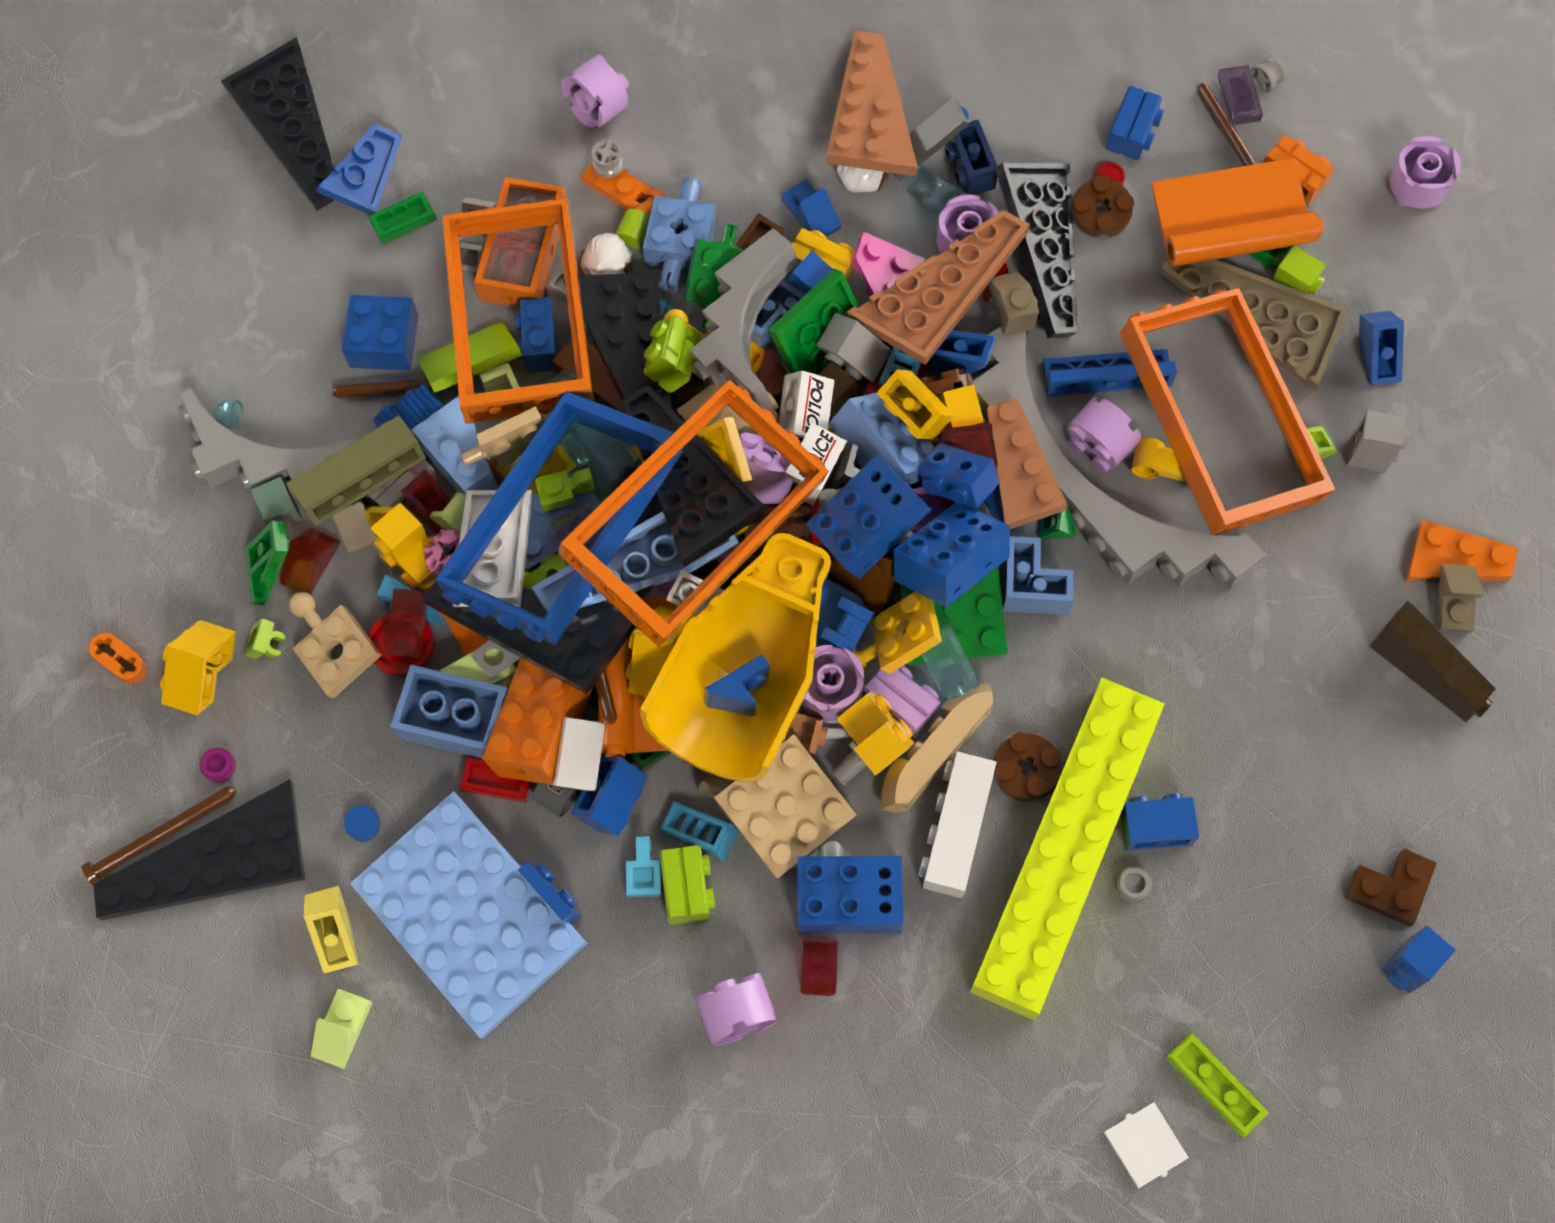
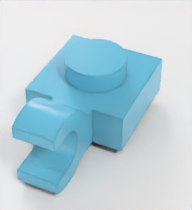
M650 836L636 837V861H626L627 898L662 896L661 861L651 860Z

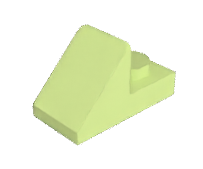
M338 989L325 1019L318 1018L316 1021L311 1057L345 1069L372 1002Z

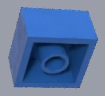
M350 295L342 344V352L349 368L411 371L419 317L412 298Z

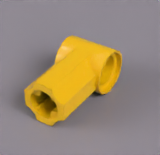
M1150 437L1141 438V441L1136 445L1131 472L1134 475L1144 479H1155L1158 476L1187 482L1171 448L1165 447V444L1158 439Z

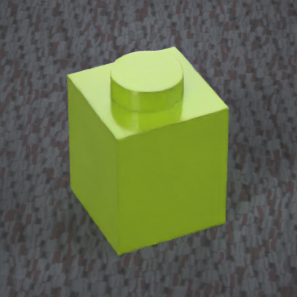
M1294 246L1279 265L1273 281L1308 294L1311 292L1315 295L1325 281V278L1321 276L1326 264Z

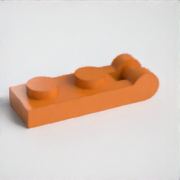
M592 162L581 175L584 184L624 210L634 208L650 216L655 195L665 197L659 189L649 187L623 169L616 177L602 178L595 173ZM642 198L645 199L644 203H638Z

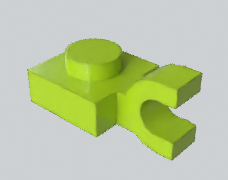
M590 468L574 473L571 478L568 477L567 470L535 478L543 512L575 504L573 495L596 491Z

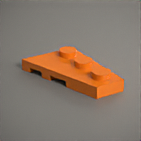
M1422 520L1418 526L1405 581H1417L1418 579L1440 581L1441 564L1474 566L1480 581H1509L1513 575L1518 547Z

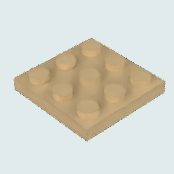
M794 734L782 743L768 773L761 781L741 782L735 780L713 797L775 879H778L797 864L798 856L808 855L856 816V813Z

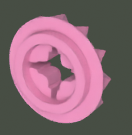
M455 527L452 530L446 531L441 529L437 535L429 538V543L424 548L425 562L430 571L437 576L451 557L449 555L446 559L444 558L445 553L442 546L449 549L456 546L455 550L459 546L461 531Z

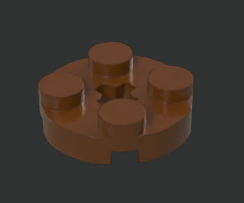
M1105 175L1096 176L1093 180L1082 184L1075 192L1072 201L1074 223L1082 232L1092 237L1099 238L1100 235L1116 236L1130 222L1134 199L1120 183L1109 179ZM1097 203L1106 204L1110 211L1102 210L1098 212L1096 210Z
M966 368L940 373L941 380H937L936 377L920 379L934 395L973 385L971 373H967Z
M1022 732L1012 735L1011 738L1000 745L994 757V761H997L994 773L998 786L1007 796L1018 801L1027 802L1047 796L1053 791L1060 778V753L1048 740L1041 736ZM1030 760L1033 762L1032 766L1036 768V772L1029 771L1027 775L1021 773L1022 767L1018 763Z

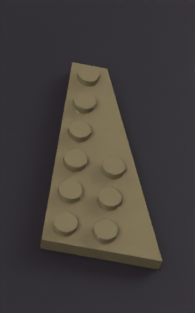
M1166 257L1160 274L1190 297L1199 296L1201 299L1208 297L1219 289L1229 291L1239 288L1273 360L1313 390H1317L1347 315L1348 308L1217 259L1171 267ZM1225 311L1214 314L1232 328Z

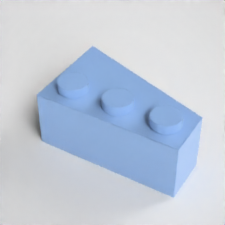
M459 396L411 429L425 456L458 493H463L466 496V490H498L487 459L483 458L466 466L461 457V453L463 454L477 447L479 441L476 436L478 431L475 423L465 424L460 409Z

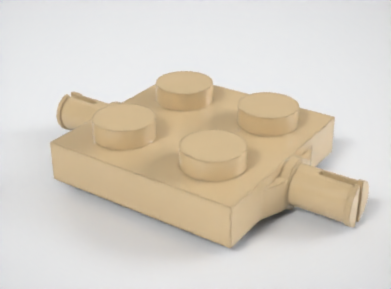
M534 407L476 434L479 441L478 446L463 454L461 453L465 465L468 466L483 458L489 460L494 468L511 465L517 460V457L523 454L551 412L543 415Z

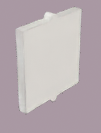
M1154 1102L1133 1115L1131 1113L1126 1114L1125 1120L1104 1132L1137 1189L1158 1176L1166 1177L1168 1170L1189 1158Z

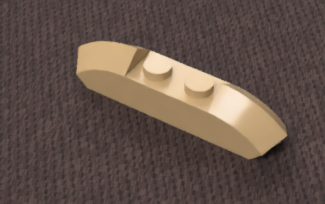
M989 683L969 687L949 698L940 707L946 718L944 719L940 716L936 719L928 730L931 734L924 743L918 741L909 751L907 757L910 760L898 757L893 762L883 783L881 810L896 813L907 812L947 765V761L954 757L957 751L960 750L991 713L993 695Z

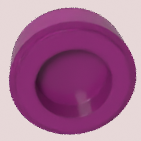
M216 747L209 749L202 755L199 767L201 773L209 781L221 783L232 777L236 769V762L226 749Z

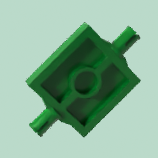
M724 224L721 241L710 242L696 239L683 296L684 301L696 303L705 309L721 297L717 289L720 283L715 272L744 251L733 244L738 227L736 225ZM705 317L702 328H705V325L708 323Z

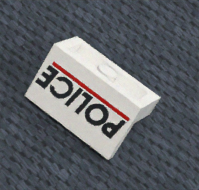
M805 371L785 375L778 424L785 431L792 432L798 438L805 437L812 423L828 431L834 380Z
M814 423L808 429L801 446L810 454L813 453L819 456L829 472L824 481L805 500L806 503L812 506L847 442ZM791 463L784 475L799 484L806 478Z

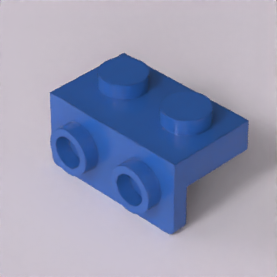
M527 861L518 869L520 874L563 922H569L573 925L582 916L574 907L578 904L577 901L565 888L560 891L552 882L555 876L543 863L536 865Z

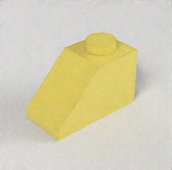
M339 886L306 894L303 917L323 973L358 965L349 914Z

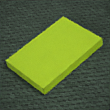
M503 321L469 335L472 376H476L522 355L519 346ZM454 342L417 357L419 365L434 392L441 391L458 383Z

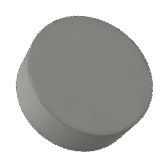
M1132 866L1124 869L1116 880V890L1119 896L1130 903L1143 901L1152 889L1150 875L1140 867Z

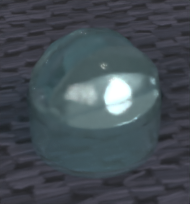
M233 399L222 400L216 406L215 414L225 424L238 425L243 416L242 403L239 400Z

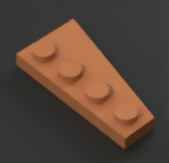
M1016 397L987 407L991 445L999 480V496L1004 517L1003 522L1009 525L1010 529L1065 511L1067 503L1018 398Z

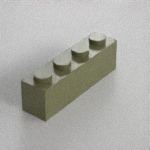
M398 415L364 437L355 440L351 445L336 454L327 457L323 462L308 471L299 474L295 479L288 482L287 485L315 527L420 463L426 457L418 440Z

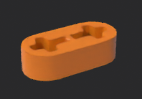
M100 633L93 637L89 643L91 656L122 682L136 684L144 679L147 674L145 661L114 635ZM104 644L108 647L110 646L115 655L111 657L107 653L100 650L101 646ZM125 660L129 664L134 665L136 670L134 672L126 671L121 662Z

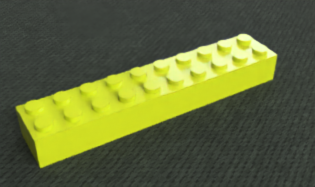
M1101 678L970 993L1033 1021L1039 1016L1165 703Z

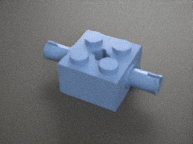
M690 177L682 179L679 199L656 195L654 197L643 244L645 267L662 270L658 286L664 292H667L668 284L671 285L670 293L676 292L680 273H689L696 239L713 242L716 229L715 205L697 202L701 182L694 177L691 185H689Z

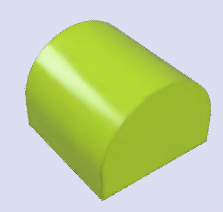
M627 209L615 234L624 240L626 246L643 251L650 216L638 209Z

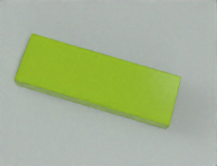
M1190 1033L1165 1057L1242 1139L1269 1114L1259 1101L1193 1033Z

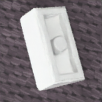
M563 718L554 786L595 791L605 731L604 723Z

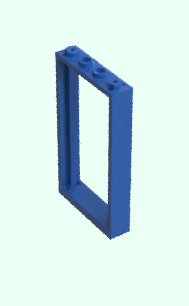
M567 391L435 579L443 591L442 596L454 605L459 606L462 603L469 606L470 610L480 617L486 618L489 615L496 618L497 622L507 629L513 630L516 627L523 630L534 641L541 642L545 640L554 645L593 588L577 571H575L545 618L463 582L573 422L652 453L674 434V432ZM682 449L609 520L589 550L606 567L682 454Z

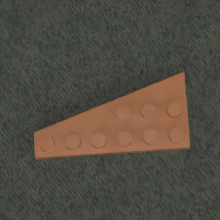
M855 31L828 146L826 163L917 177L918 167L884 35Z
M1002 210L976 227L971 235L960 242L956 240L948 245V250L937 257L933 255L896 279L895 284L882 293L876 292L862 306L858 308L855 306L847 311L846 317L857 320L873 335L926 365L1027 235L1030 224Z

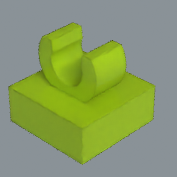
M261 619L252 626L244 656L255 660L262 655L276 658L280 655L281 651L273 649L270 646V641L273 639L282 642L286 636L279 631L272 632L275 623Z

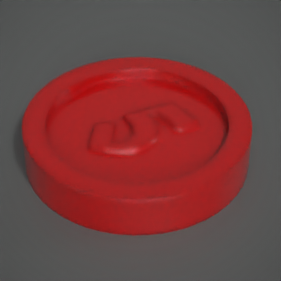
M1112 162L1101 164L1096 169L1094 176L1095 178L1099 175H1105L1123 185L1125 180L1123 168Z

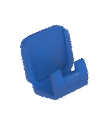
M826 579L822 586L816 647L833 645V647L843 650L845 648L854 653L875 611L864 606L862 598L829 579Z

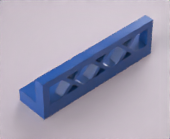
M1167 349L1151 350L1155 360H1161L1157 364L1168 387H1171L1177 373L1175 361H1169ZM1128 352L1046 358L1042 362L1047 397L1144 389ZM1125 362L1127 364L1114 366L1116 363ZM1085 365H1094V366H1096V367H1092V368H1084ZM1063 367L1066 370L1051 371V368Z

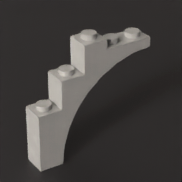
M774 228L715 272L720 283L717 289L721 297L702 311L708 322L705 328L709 335L689 350L695 361L692 367L702 380L708 378L717 387L722 382L726 383L730 379L736 386L740 385L743 389H746L751 396V400L760 408L765 409L770 408L773 404L764 385L752 372L750 360L751 335L757 316L769 295L800 264L791 242Z
M191 388L179 393L184 403L179 406V409L186 423L192 422L196 429L191 431L197 446L190 449L195 458V461L190 464L198 480L204 478L210 488L237 476L240 477L246 490L258 487L278 477H281L285 485H287L288 482L295 479L299 474L308 471L323 462L327 457L336 454L358 439L356 436L334 445L311 449H282L261 445L240 437L219 424L202 407ZM288 487V489H289L291 495L293 496V498H294V500H295L296 498L294 497L293 493L291 492L290 488Z

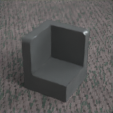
M851 443L840 453L829 487L835 490L842 489L862 469L855 460L858 445Z

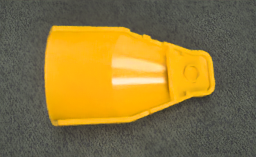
M778 533L772 536L761 555L731 581V585L718 597L715 596L696 617L693 616L685 624L640 708V717L644 728L659 744L691 765L725 779L741 782L761 781L768 773L811 686L822 586L828 576L831 565L830 556L825 550L790 534ZM764 656L770 664L768 679L760 689L754 692L749 691L757 704L754 716L706 706L704 694L707 686L756 657Z

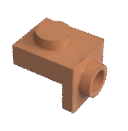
M797 712L784 741L794 734L809 753L815 754L817 746L824 748L828 728L822 727L823 718Z

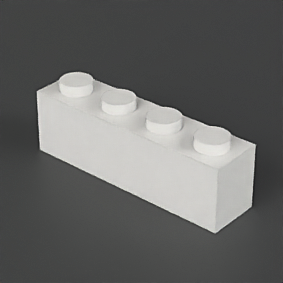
M958 751L954 762L947 761L943 780L949 781L947 792H939L935 812L941 813L939 824H931L927 844L933 845L930 858L923 856L918 875L925 878L924 889L963 898L997 761Z

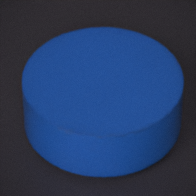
M357 806L346 815L344 821L345 830L356 841H369L380 830L379 816L368 806Z

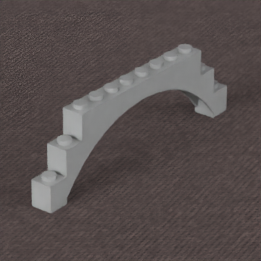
M991 296L986 313L990 323L997 329L988 335L995 336L996 341L987 366L984 367L988 371L973 380L982 416L988 422L987 407L1016 397L1018 398L1064 499L1068 503L1075 529H1081L1088 537L1091 548L1098 554L1102 553L1108 560L1111 571L1118 578H1123L1129 584L1159 563L1163 575L1167 579L1173 580L1180 587L1209 565L1213 576L1220 583H1225L1231 589L1260 568L1266 554L1246 532L1239 536L1210 535L1159 523L1130 510L1110 498L1090 483L1068 461L1049 434L1032 396L1026 367V331L1004 336Z

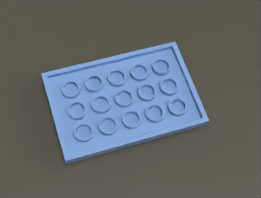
M453 791L355 878L350 885L477 1036L484 1039L588 943L572 924L563 922L520 874L518 869L521 866L460 796Z

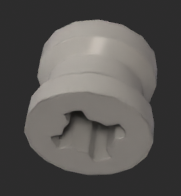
M1276 54L1268 55L1264 58L1263 63L1256 64L1250 70L1252 82L1263 92L1271 91L1275 88L1276 82L1281 83L1289 75L1286 63Z
M611 139L599 140L591 149L594 171L602 178L616 177L623 169L622 152L617 142Z

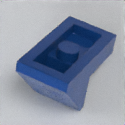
M805 179L781 194V201L804 229L808 231L818 230L826 237L841 229V223L824 188L816 192Z
M763 655L756 657L705 688L704 703L709 708L754 716L757 704L749 691L754 692L766 683L770 664Z

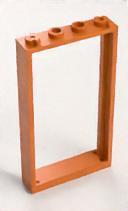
M567 198L442 215L459 402L465 424L512 418L534 407L537 408L539 413L552 412L566 391L594 402L572 222ZM558 224L577 380L474 394L459 238Z
M1239 288L1229 291L1219 289L1208 297L1200 299L1199 296H1194L1176 306L1165 304L1154 312L1145 314L1144 311L1128 317L1127 323L1119 334L1211 535H1219L1321 502L1336 490ZM1225 311L1307 484L1306 486L1225 511L1144 336L1148 332Z
M729 379L561 542L558 554L660 648L818 488L829 470L825 468V464L820 460L819 456L813 453L810 454L801 446L800 440L795 434L785 431L776 423L775 417L770 411L760 408L752 401L746 389H743L740 385L736 386ZM728 405L806 478L663 620L593 555L584 544Z

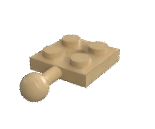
M298 592L289 601L290 611L296 617L304 618L312 628V631L292 649L325 694L334 699L382 654L346 607L340 605L322 621L315 611L316 602L313 596L307 592ZM341 643L343 646L342 655L338 659L333 660L331 656L332 649Z

